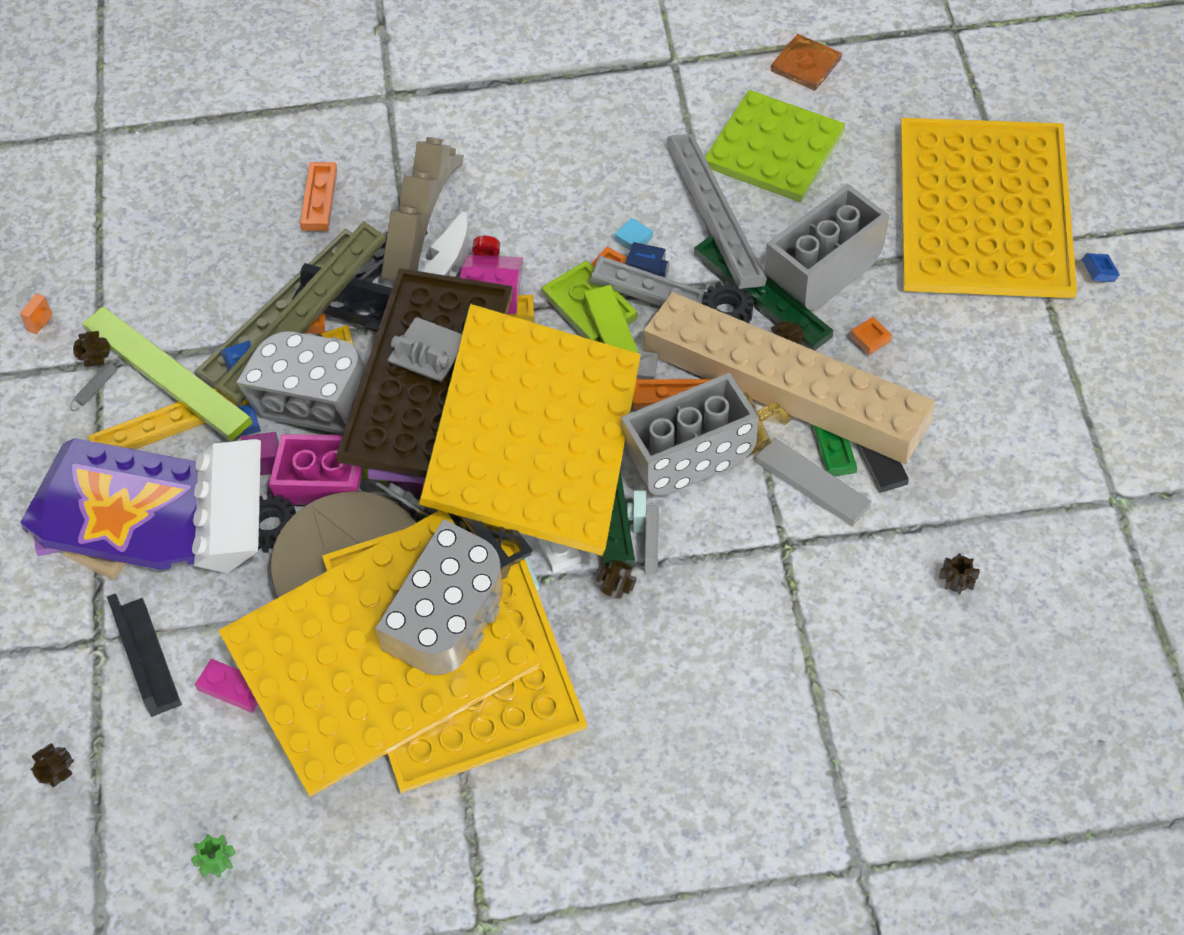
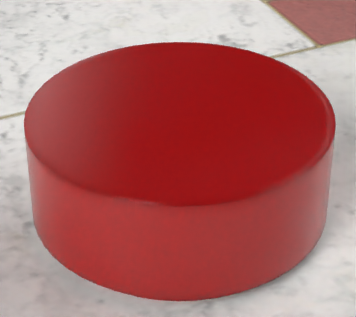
M478 236L473 240L472 252L474 255L498 256L501 244L495 237Z

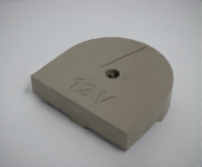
M341 492L311 502L299 510L286 523L273 547L271 575L278 597L327 572L322 555L406 529L416 523L415 520L404 508L394 501L368 492Z

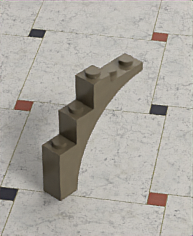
M426 137V141H417L412 175H405L403 178L399 209L390 211L382 278L395 280L399 268L418 271L425 234L438 196L449 176L456 168L461 167L463 164L464 155L456 154L455 148L442 144L443 139Z

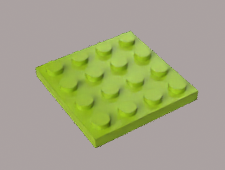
M748 90L705 158L713 171L801 203L844 133L846 123Z

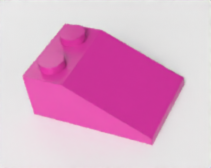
M468 254L463 263L460 278L513 286V295L507 314H517L523 257Z
M281 434L269 486L275 498L277 495H281L284 501L289 499L292 505H308L328 495L358 491L363 467L337 463L336 455L343 435Z

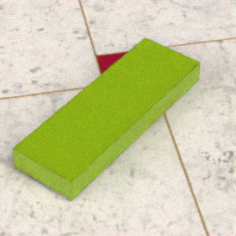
M607 285L584 291V299L601 342L638 353L612 286Z

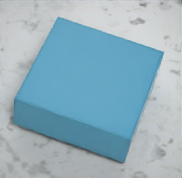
M633 218L614 234V240L629 250L633 242L646 244L653 238V230Z

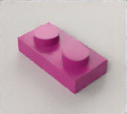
M210 659L195 683L198 691L253 713L258 705L240 670L214 659Z

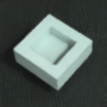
M634 491V502H628V520L634 521V533H646V491Z

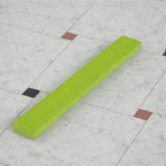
M104 306L82 323L87 332L99 331V337L107 339L113 352L230 442L253 423L250 416Z

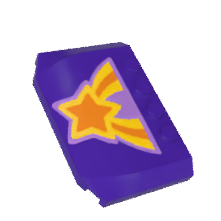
M77 438L71 439L62 444L20 521L22 529L26 533L29 531L33 534L38 542L47 548L158 570L169 569L172 563L187 561L188 565L194 564L195 554L192 552V545L195 539L196 526L193 523V518L197 509V498L194 495V491L198 482L196 461Z

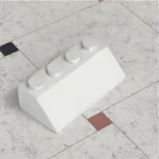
M252 439L214 443L198 455L195 465L196 470H198V482L194 491V495L197 498V509L193 518L196 532L192 545V552L195 554L194 566L229 573L258 552L260 440Z

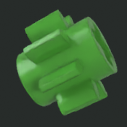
M206 834V839L200 844H194L198 855L193 856L191 861L194 866H200L199 871L203 877L211 873L221 878L222 872L227 868H233L229 857L235 855L236 852L232 845L226 846L227 840L224 835L217 839Z

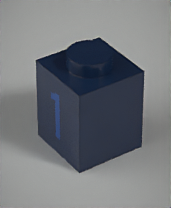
M633 242L625 263L626 265L665 278L669 270V261L665 260V248Z

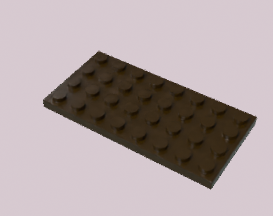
M399 268L336 455L337 463L426 477L454 364L443 381L440 382L388 362V358L395 349L391 347L392 339L394 336L400 337L404 335L416 317L462 334L470 304L507 315L513 295V286Z

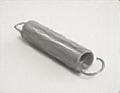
M116 357L112 362L108 361L78 392L72 402L75 400L79 405L84 406L117 371L116 367L120 363V357ZM119 358L118 364L116 366L112 363Z

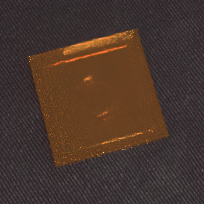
M797 33L771 64V72L816 91L841 61L842 53Z

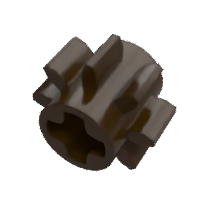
M781 321L771 327L775 335L800 345L804 343V332L796 323H790V321L783 323Z
M99 331L79 334V339L73 345V353L77 360H84V367L104 364V358H107L110 353V345L107 339L99 337Z
M960 553L952 559L945 558L944 568H941L939 573L940 579H946L944 589H951L959 595L967 588L970 590L974 589L975 580L979 577L980 569L973 568V558L969 559L961 556Z
M611 560L609 565L604 564L603 567H600L596 581L602 583L600 590L614 598H622L623 593L630 594L637 580V577L631 576L633 568L618 560Z
M50 743L32 755L33 760L36 762L30 770L33 771V775L39 783H50L52 787H55L73 774L68 768L74 762V759L71 758L70 753L65 747L55 748L53 743Z

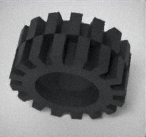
M725 281V285L722 286L720 282L715 283V288L711 285L708 287V292H704L703 305L749 324L752 321L753 299L751 292L747 293V288L738 289L735 282L731 286L730 281ZM722 304H732L738 309L732 312H723L716 307Z
M267 494V499L263 500L262 495L259 496V525L263 520L270 517H279L282 519V522L278 527L271 530L259 528L258 551L262 547L263 553H269V548L273 549L283 527L296 514L294 505L291 504L289 499L284 501L281 495H277L276 499H274L273 494Z

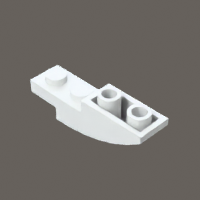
M462 211L456 219L449 223L443 234L434 239L430 247L432 260L425 264L422 272L453 277L459 276L468 254L470 242L468 214Z

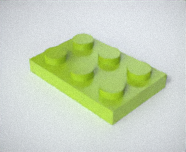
M585 260L542 286L541 292L582 337L601 342L585 302L584 291L603 286L590 282L594 267ZM613 290L627 325L638 319V312L617 291Z

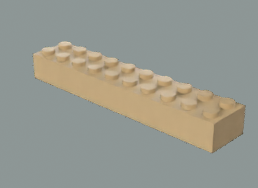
M674 292L670 294L644 329V352L658 353V359L705 379H715L730 372L745 396L903 464H907L932 423L935 400Z

